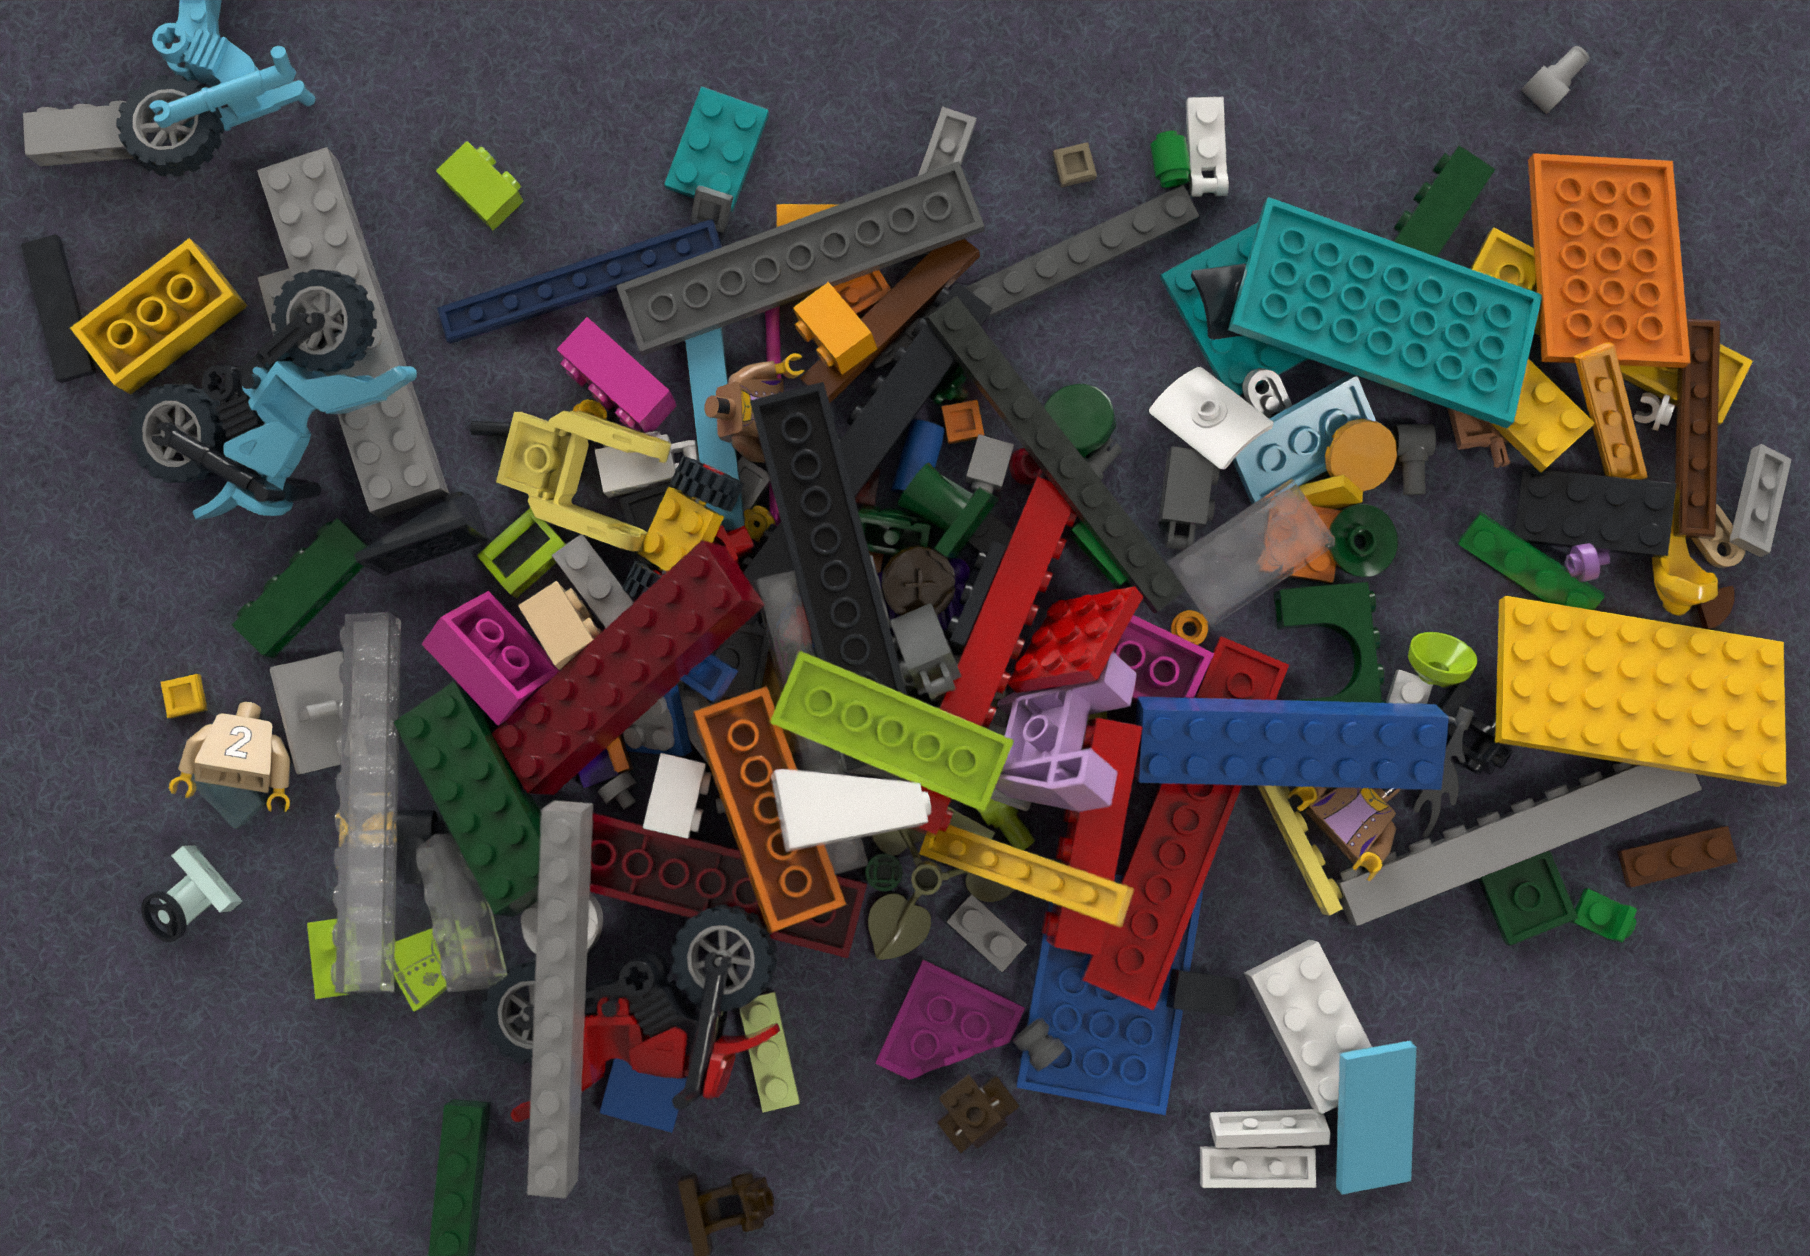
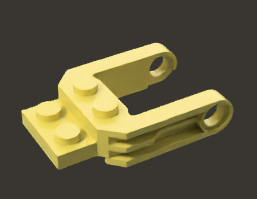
M562 411L550 418L549 421L523 412H514L496 482L527 493L529 496L528 503L534 516L538 519L621 549L641 552L643 550L644 538L647 535L645 530L577 506L571 501L572 497L576 494L589 446L588 439L627 453L638 452L650 457L659 458L661 463L667 462L672 444L666 440L582 411Z

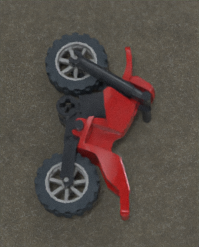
M727 905L708 908L690 918L677 933L676 944L672 946L671 956H674V963L671 966L673 974L677 973L679 979L677 983L675 980L671 982L667 980L670 967L666 957L659 952L649 951L625 964L620 971L618 979L604 980L586 987L581 1092L604 1076L606 1061L618 1058L628 1062L632 1070H636L638 1073L675 1079L687 1076L686 1088L672 1099V1104L677 1110H683L702 1095L710 1100L714 1097L718 1098L728 1084L736 1057L734 1053L753 1048L767 1041L781 1030L778 1023H774L762 1030L747 1035H724L728 1011L744 1007L757 998L770 984L773 971H775L777 966V960L775 959V952H777L775 941L772 942L767 926H763L759 921L761 918L753 912L748 913L744 911L745 908L729 907ZM718 930L719 948L704 937ZM726 930L736 933L741 939L733 946L728 945ZM746 943L750 951V958L743 957L744 951L741 946ZM700 945L710 952L705 960L699 961L698 956ZM536 960L520 963L500 974L496 982L492 983L486 992L489 994L488 998L483 1001L482 1011H485V1017L482 1018L484 1029L488 1028L490 1035L487 1037L492 1045L496 1044L500 1048L498 1052L505 1058L510 1056L514 1058L513 1062L523 1065L528 1062L531 1063V1066L533 1038L530 1035L534 1027ZM738 964L750 966L743 980H741L736 971ZM702 967L706 968V975L704 974ZM529 985L530 1003L516 993ZM680 989L682 991L685 989L690 994L688 998L692 1002H700V1005H697L696 1008L698 1015L689 1010L690 1007L685 1003L686 1000L681 995ZM512 1001L523 1008L519 1014L512 1015ZM531 1100L519 1104L511 1111L513 1121L522 1122L530 1118Z

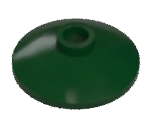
M1357 504L1347 507L1334 518L1329 528L1328 547L1335 563L1350 575L1356 577L1377 575L1387 569L1397 552L1398 537L1396 528L1389 516L1375 506ZM1355 535L1362 540L1360 548H1356L1354 544Z

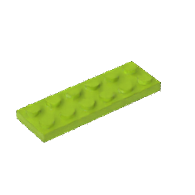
M799 651L770 720V723L913 783H920L925 788L985 812L1014 742V740L801 651Z

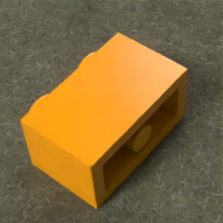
M829 282L793 307L798 322L795 324L796 329L806 342L813 340L817 344L816 352L828 368L834 365L843 375L877 350L871 331Z

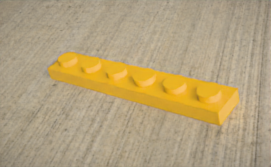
M948 825L946 832L938 830L935 838L925 835L919 853L925 857L1122 927L1134 891L1133 888L952 825Z

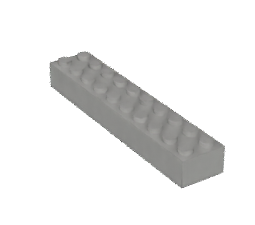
M328 147L257 170L293 280L295 274L309 272L311 269L338 271L341 274L349 275L356 279L355 283L362 285L367 290L368 294L366 297L368 300L373 301L375 311H372L373 318L377 319V328L373 329L372 333L375 339L372 346L367 347L365 350L366 356L361 361L353 362L355 366L349 369H340L338 372H324L326 376L346 375L349 377L369 375L376 378L394 367L406 366L337 158ZM319 294L311 302L320 310ZM330 294V310H332L339 302ZM339 334V335L336 337V340H337V341H338V339L341 337V334ZM412 381L388 396L386 401L346 414H337L370 513L383 518L449 495Z

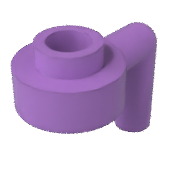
M1590 543L1577 545L1571 548L1570 555H1567L1564 561V567L1579 582L1596 580L1600 574V565L1609 564L1610 556L1608 552L1596 551Z

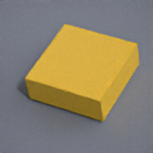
M200 674L161 682L167 718L172 719L207 711Z

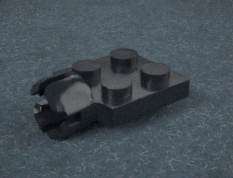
M760 610L712 652V654L738 670L722 698L731 699L762 688L772 630L760 626L758 621ZM684 683L683 690L699 693Z

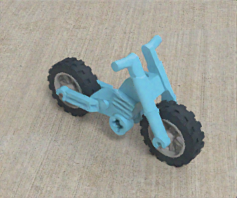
M222 0L179 1L177 22L165 23L159 26L152 37L155 49L167 61L168 66L175 74L174 78H169L167 75H159L157 80H144L140 83L141 87L137 90L133 88L127 94L128 100L126 103L122 102L118 111L121 113V116L117 118L116 126L121 132L118 134L121 143L145 170L149 172L153 170L159 176L167 177L168 173L174 177L184 176L186 171L190 170L193 173L201 168L199 165L204 161L206 163L211 161L214 157L213 151L221 146L220 133L224 134V130L229 131L233 126L278 111L281 106L295 101H299L305 106H311L315 102L314 95L306 89L302 81L292 82L296 75V70L291 66L284 47L275 46L272 48L271 56L275 64L274 66L258 70L252 59L245 52L228 41L227 38L220 37L218 18ZM174 37H178L180 42L173 43L171 48L167 49L165 44L172 43ZM184 62L185 68L181 67L179 63ZM194 80H198V82H199V83H202V84L206 83L208 86H211V87H210V88H207V87L201 88V86H200L197 82H195ZM228 104V107H225V108L220 107V106H223V105ZM154 117L155 123H150L151 119ZM159 132L151 143L147 141V133ZM167 138L171 140L172 146L162 145Z

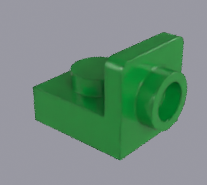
M1584 888L1575 909L1578 919L1570 921L1609 941L1622 943L1635 929L1636 918L1634 916L1637 909L1630 905L1620 904L1591 889Z

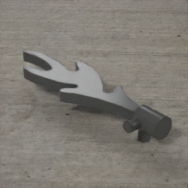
M1459 707L1456 718L1448 716V723L1454 725L1456 729L1446 745L1441 790H1422L1414 806V812L1416 813L1419 812L1425 801H1432L1431 818L1422 833L1424 838L1429 836L1437 822L1441 809L1442 794L1444 792L1449 793L1451 805L1454 806L1457 802L1459 781L1451 757L1457 756L1461 763L1465 762L1462 738L1464 730L1469 729L1474 711Z

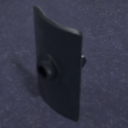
M1246 264L1193 270L1191 273V278L1200 293L1204 305L1208 337L1210 339L1216 340L1243 336L1229 331L1228 328Z

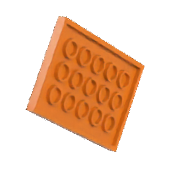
M1533 153L1528 159L1536 285L1537 293L1542 295L1538 313L1542 362L1575 363V355L1609 342L1615 346L1619 365L1685 368L1691 362L1673 161Z

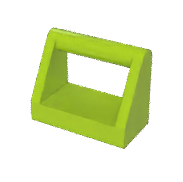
M530 507L477 556L507 592L513 597L518 598L557 563L552 555L564 547L566 543L546 521L536 518ZM536 522L550 540L507 577L493 560Z

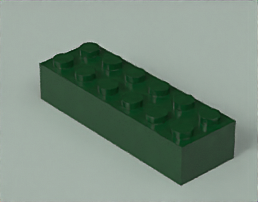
M453 681L393 723L495 915L514 917L538 901L542 814L532 795L526 792L494 739L492 733L496 729L488 714L458 682Z

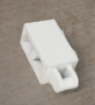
M659 431L646 433L671 443L667 434L661 435ZM688 440L672 444L666 463L659 462V458L650 457L638 452L627 453L603 444V448L596 449L595 454L604 494L611 498L647 490L671 482L679 463H675L674 453L683 452L684 456L699 461L696 441Z

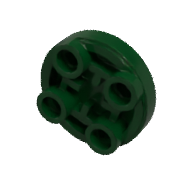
M1073 384L1055 392L1044 405L1046 411L1083 458L1101 447L1116 428L1115 413L1109 397L1102 390L1092 385Z

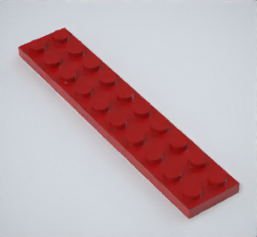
M1219 637L1213 651L1214 655L1199 685L1195 698L1276 700L1289 664L1225 637ZM1160 783L1120 883L1134 889L1122 927L1106 922L1100 956L1091 955L1082 981L1154 1011L1242 785Z

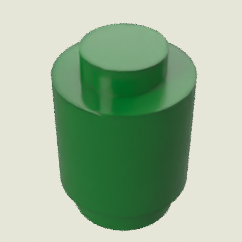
M1177 131L1159 133L1156 136V140L1150 144L1156 179L1160 180V185L1163 188H1174L1188 183V174L1191 173L1186 137L1178 135Z

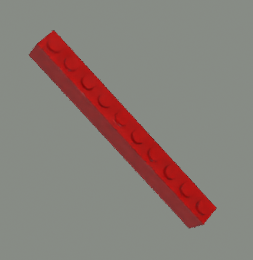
M1038 476L958 663L962 677L953 680L956 689L946 692L940 706V710L988 729L997 710L996 707L991 705L996 692L1004 693L1011 673L1005 671L1010 658L1017 661L1025 640L1019 637L1024 624L1031 627L1039 609V606L1033 604L1038 591L1045 593L1053 575L1052 572L1047 571L1051 558L1059 560L1067 540L1061 538L1065 525L1072 527L1077 517L1055 486L1046 479ZM921 786L922 792L928 793L931 803V814L927 815L928 822L921 826L911 827L910 829L935 838L938 830L946 832L954 811L947 808L952 798Z

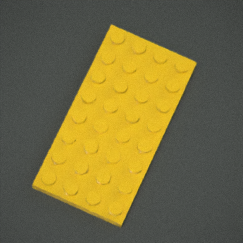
M1504 596L1499 600L1495 742L1780 787L1786 784L1784 642Z

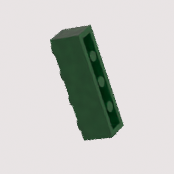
M1460 145L1451 156L1444 153L1432 170L1437 176L1431 185L1425 181L1412 199L1418 203L1412 213L1405 210L1393 227L1398 232L1393 242L1435 257L1438 256L1495 171V168Z
M337 518L334 522L329 521L324 524L316 533L317 539L308 548H302L297 551L289 561L291 565L281 575L277 574L267 581L263 587L265 592L255 602L250 601L238 611V619L232 626L263 656L274 659L365 567L356 562L354 554L366 548L369 544L347 523Z
M453 1099L444 1105L428 1256H475L491 1102Z

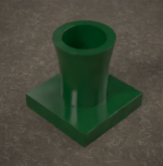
M927 463L908 484L899 499L898 505L920 515L943 530L945 534L935 549L948 558H957L999 498L988 490L979 487L971 499H968L945 480L930 463Z

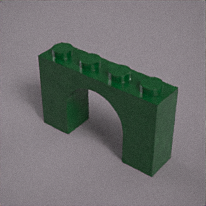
M1368 582L1282 589L1273 594L1277 630L1313 626L1332 629L1347 641L1354 658L1352 677L1346 687L1338 694L1331 697L1292 701L1387 703L1381 699L1380 686L1384 685V670L1381 663L1377 664L1376 649L1380 648V634L1378 628L1373 627L1372 613L1376 611V598L1374 592L1369 591Z

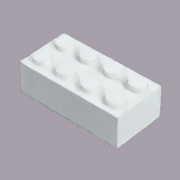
M1309 939L1244 972V975L1308 1101L1314 1110L1323 1114L1338 1106L1340 1053L1372 1048L1319 942Z

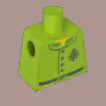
M441 925L387 944L379 949L414 1012L427 1006L469 971L462 956L478 948L479 942L469 927L451 937L446 926Z

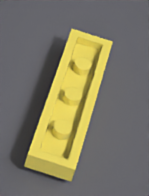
M1257 786L1321 913L1330 916L1342 910L1343 908L1339 902V899L1342 898L1341 891L1333 878L1327 879L1321 867L1325 865V860L1319 848L1315 844L1310 845L1305 835L1308 827L1299 811L1293 812L1287 800L1291 798L1288 795L1290 792L1288 786Z

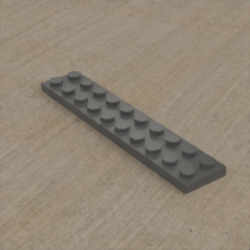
M957 161L622 283L616 287L641 355L644 356L811 295L827 282L833 287L984 232L985 226L960 162Z

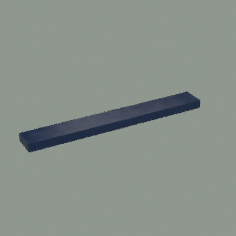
M713 219L446 304L437 307L446 340L451 344L618 291L617 285L719 249L722 245Z

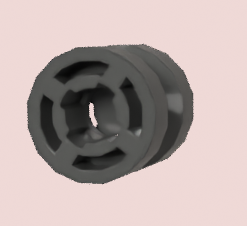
M1042 1017L1028 1025L1013 1039V1042L1020 1050H1028L1029 1062L1036 1071H1040L1048 1066L1066 1049L1059 1038L1048 1034L1049 1026Z

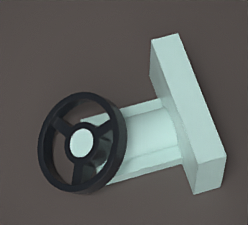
M195 845L182 846L172 855L174 860L186 872L187 876L167 893L156 891L146 896L141 905L142 917L147 928L155 937L164 942H173L182 937L187 925L211 904L219 912L232 911L242 902L239 896ZM158 898L163 905L150 904L151 899ZM151 913L155 914L158 922L166 927L168 934L161 931L155 925Z

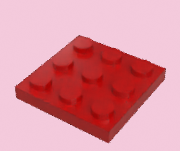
M1134 586L1119 590L1113 589L1109 592L1094 595H1084L1069 600H1059L1049 607L1047 617L1040 629L1033 634L1031 644L1024 656L1017 661L1015 671L1008 681L1010 687L1016 693L1097 681L1142 601L1143 595Z

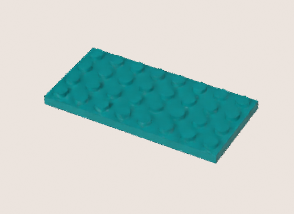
M1268 197L1262 207L1228 330L1508 428L1514 423L1542 295Z

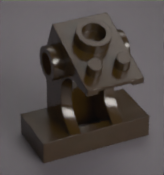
M968 1074L939 1097L948 1113L938 1120L937 1123L958 1151L962 1153L972 1144L977 1149L1005 1128L1008 1125L1005 1118L1019 1108L1020 1105L997 1075L979 1088Z
M752 1172L743 1173L731 1177V1184L700 1191L696 1173L681 1176L678 1186L694 1256H708L711 1254L713 1244L710 1234L737 1225H741L743 1232L757 1230L765 1226L764 1220L774 1214V1195L768 1187L766 1176L754 1178ZM739 1194L743 1212L722 1217L717 1198Z

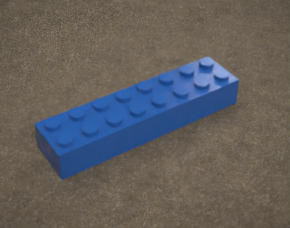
M1137 697L1135 725L1142 726L1134 773L1139 783L1441 790L1449 717L1436 704Z

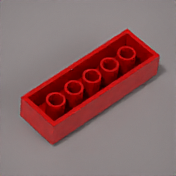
M1102 718L1088 720L1081 749H1092L1117 771L1111 806L1079 812L1064 809L1063 822L1068 823L1066 838H1059L1056 850V859H1060L1061 864L1114 882L1142 726ZM1053 903L1052 912H1045L1042 934H1046V941L1054 947L1100 956L1106 922Z

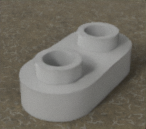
M1257 368L1246 375L1242 386L1246 401L1266 417L1270 418L1274 412L1280 413L1293 406L1279 375L1274 371ZM1262 380L1264 387L1260 392H1257L1256 384Z

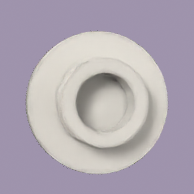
M1643 393L1640 401L1650 404L1653 410L1649 413L1636 411L1634 419L1640 423L1655 421L1652 429L1658 431L1660 424L1668 426L1675 405L1668 403L1669 395L1665 394L1661 403L1656 395Z

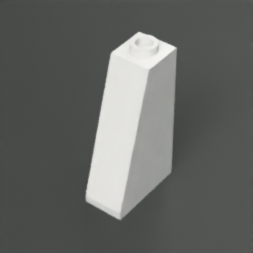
M785 769L776 770L771 775L786 852L921 826L928 822L927 815L931 814V803L928 793L922 792L920 783Z

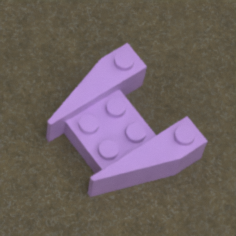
M1112 652L1097 681L1020 693L1014 692L999 700L997 706L1009 716L1005 737L1014 740L995 787L1010 798L1078 812L1111 806L1117 771L1092 749L1081 750L1088 715L1130 706L1137 674Z

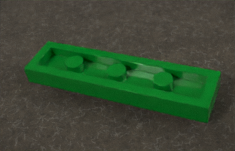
M1482 512L1476 516L1458 540L1460 546L1547 603L1595 610L1604 599L1602 591L1588 582H1579L1575 576L1572 577L1569 574L1567 568Z

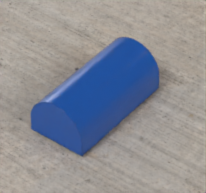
M912 420L892 484V492L903 494L908 484L925 464L930 463L934 468L936 467L946 432L943 427L923 420Z

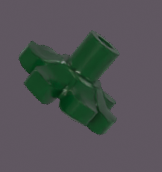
M959 363L953 364L930 396L934 403L940 404L945 398L948 400L954 398L958 403H961L967 398L968 391L961 386L966 378L962 375L964 370Z

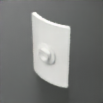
M1201 367L1187 372L1172 383L1149 409L1151 415L1210 462L1223 470L1229 466L1233 459L1249 443L1264 432L1272 429L1274 424L1272 420Z

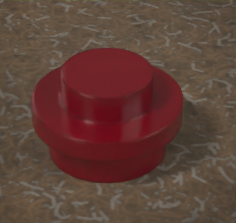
M1025 448L1018 449L1012 453L1009 460V469L1012 477L1022 485L1034 483L1037 476L1040 477L1043 473L1041 468Z

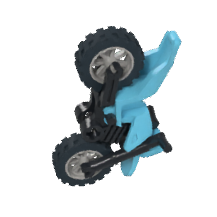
M311 269L309 272L295 274L293 281H286L281 287L283 292L281 295H276L273 305L276 306L275 313L271 314V323H274L276 331H273L274 337L260 348L257 354L245 366L214 365L204 372L202 377L203 389H197L195 385L165 384L163 387L150 389L149 395H142L137 401L139 406L137 409H133L130 415L133 421L132 426H128V436H132L133 443L130 444V448L133 454H137L139 458L137 462L142 469L147 468L150 476L155 479L163 478V482L166 483L196 482V480H204L210 477V472L227 480L222 491L213 500L192 512L195 520L219 516L238 505L259 515L279 516L291 510L293 501L319 496L321 494V487L318 483L296 485L286 479L290 477L299 464L310 441L311 433L307 428L310 414L316 409L326 412V414H346L386 401L388 396L416 379L417 371L412 366H397L376 378L369 375L355 377L346 375L326 376L323 373L338 372L340 369H349L355 366L353 362L361 361L366 356L365 350L367 347L372 346L375 339L372 333L373 329L377 328V319L373 318L372 311H375L373 301L368 300L366 297L368 294L367 290L362 285H357L355 283L356 279L341 274L338 271ZM319 294L320 310L311 302ZM330 294L339 302L332 310H330ZM339 334H341V337H340V338L338 339V341H337V340H336V337H337ZM219 375H225V390H220V388L218 387V385L222 383V379ZM173 408H175V422L168 416V413ZM187 411L193 418L185 424V413ZM176 452L183 455L184 461L174 458Z

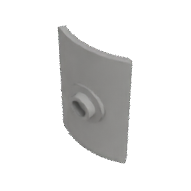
M337 651L270 668L275 694L297 774L321 770L369 757L370 752L343 652Z

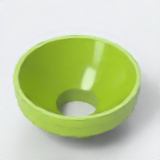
M1425 632L1416 635L1411 640L1408 651L1409 662L1419 674V678L1429 685H1438L1444 688L1464 682L1470 678L1477 666V657L1472 648L1451 635Z

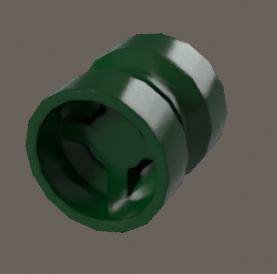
M880 853L872 857L865 871L869 884L880 891H889L897 887L903 875L899 859L887 853Z

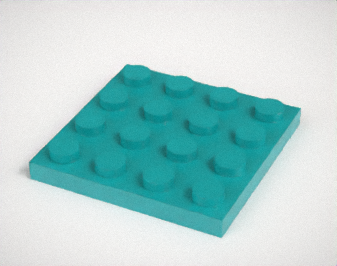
M1258 223L1160 275L1162 283L1215 376L1239 396L1243 395V381L1250 371L1257 368H1265L1280 375L1309 359L1246 336L1216 340L1208 337L1204 305L1200 293L1191 278V273L1193 270L1247 264ZM1258 381L1256 387L1262 385L1263 381Z

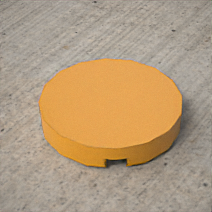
M1360 418L1348 421L1338 428L1332 436L1334 439L1330 447L1327 446L1325 452L1326 470L1330 477L1344 474L1362 491L1374 489L1384 482L1393 470L1397 458V445L1391 431L1381 423Z

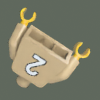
M242 702L238 706L236 716L224 713L218 714L213 724L205 725L187 740L178 768L181 774L170 782L169 790L172 794H175L179 782L185 781L188 784L185 798H190L196 792L197 786L195 781L268 793L270 786L273 788V793L267 799V808L271 812V800L274 797L281 796L286 801V812L290 806V800L285 794V788L289 787L290 757L282 739L272 734V723L259 720L261 707L255 703ZM193 774H195V781L192 779Z

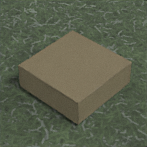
M1088 142L1053 150L1061 187L1096 179L1097 174Z

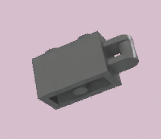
M1172 446L1167 452L1158 524L1167 525L1165 548L1192 551L1195 529L1201 530L1207 521H1212L1214 516L1215 500L1210 499L1211 485H1217L1220 468L1194 449ZM1175 526L1187 528L1186 536L1174 534Z
M927 604L890 620L895 633L891 637L897 658L902 656L904 660L898 663L906 683L914 681L919 694L928 692L931 700L945 692L955 690L956 687L953 680L962 676L932 604Z

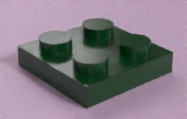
M1550 850L1478 878L1505 945L1511 946L1578 919Z

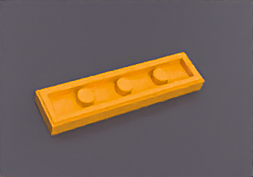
M1607 342L1575 355L1574 359L1589 416L1595 422L1592 427L1605 476L1638 480L1648 478L1614 344Z

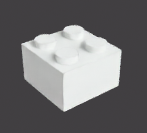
M661 753L643 828L684 838H689L691 831L698 832L704 810L697 808L700 794H708L712 773L706 772L707 764Z

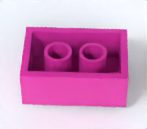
M588 317L557 348V351L563 358L560 365L566 370V373L581 387L586 383L590 386L587 389L593 394V398L608 411L614 407L616 409L615 414L620 418L619 421L628 428L643 433L653 432L677 407L670 390Z
M489 591L440 617L422 642V645L497 725L505 722L560 671L553 664L547 652Z
M1134 615L1113 651L1137 674L1131 700L1135 704H1137V697L1194 698L1214 653Z

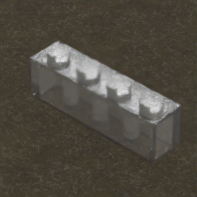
M435 834L416 849V862L421 871L425 888L424 898L430 910L433 924L432 933L439 950L442 976L445 978L448 992L488 989L507 976L492 909L453 835Z

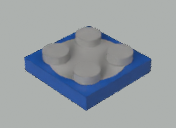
M678 684L661 699H658L647 712L623 732L628 752L685 756L692 751Z

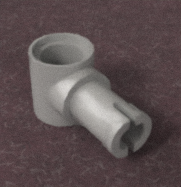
M1574 46L1556 65H1550L1548 68L1543 66L1521 91L1544 113L1548 114L1570 91L1568 87L1571 84V79L1589 61L1588 53L1583 48Z

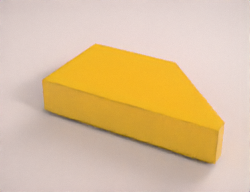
M1344 474L1300 485L1284 495V501L1329 509L1362 503L1363 491Z

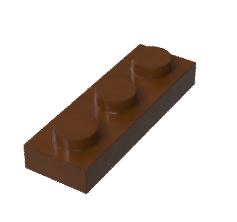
M1728 826L1711 828L1617 851L1626 887L1640 886L1738 862Z

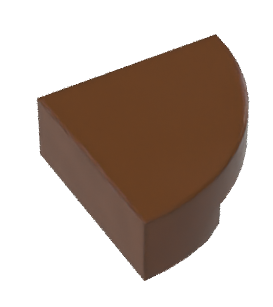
M1733 585L1718 589V595L1715 599L1696 605L1703 629L1714 628L1728 617L1734 604L1735 594Z

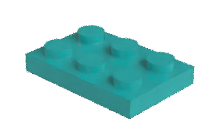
M701 86L664 183L665 189L694 198L695 191L700 185L732 195L731 212H733L767 122L769 110Z

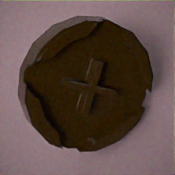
M913 546L902 549L889 560L883 570L881 580L883 597L891 609L900 616L930 603L936 615H939L948 607L954 597L956 588L954 586L955 573L946 557L930 547Z

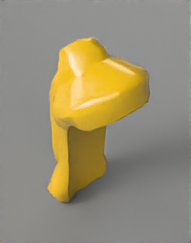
M1673 509L1667 558L1652 557L1654 584L1659 598L1663 602V607L1669 613L1680 616L1689 611L1692 605L1715 599L1718 595V579L1714 573L1704 571L1690 557L1685 537H1674Z

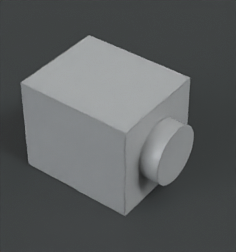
M978 435L965 482L972 484L971 489L973 491L981 487L990 493L993 490L1000 492L1014 444Z

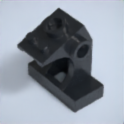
M1462 682L1451 685L1437 706L1447 716L1456 718L1459 707L1464 708L1463 705L1473 690ZM1473 716L1469 728L1477 732L1479 737L1471 749L1462 744L1465 762L1461 764L1477 775H1480L1482 771L1491 775L1496 767L1502 769L1513 753L1511 749L1513 745L1495 742V721L1489 720L1487 724H1484ZM1449 723L1446 745L1456 729L1454 725Z

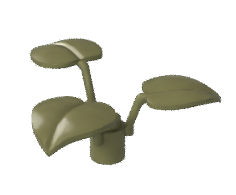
M906 828L872 835L876 845L887 854L895 856L902 853L908 847L916 865L911 877L915 892L909 901L901 894L891 893L880 897L871 907L868 917V928L875 956L879 960L900 957L918 947L925 940L931 927V915L927 909L915 905V903L922 894L931 895L938 891L942 880H948L951 877L967 873L966 887L968 891L978 900L984 902L1002 900L1015 889L959 868L942 872L936 863L922 861L914 843L924 840L925 834L913 829Z

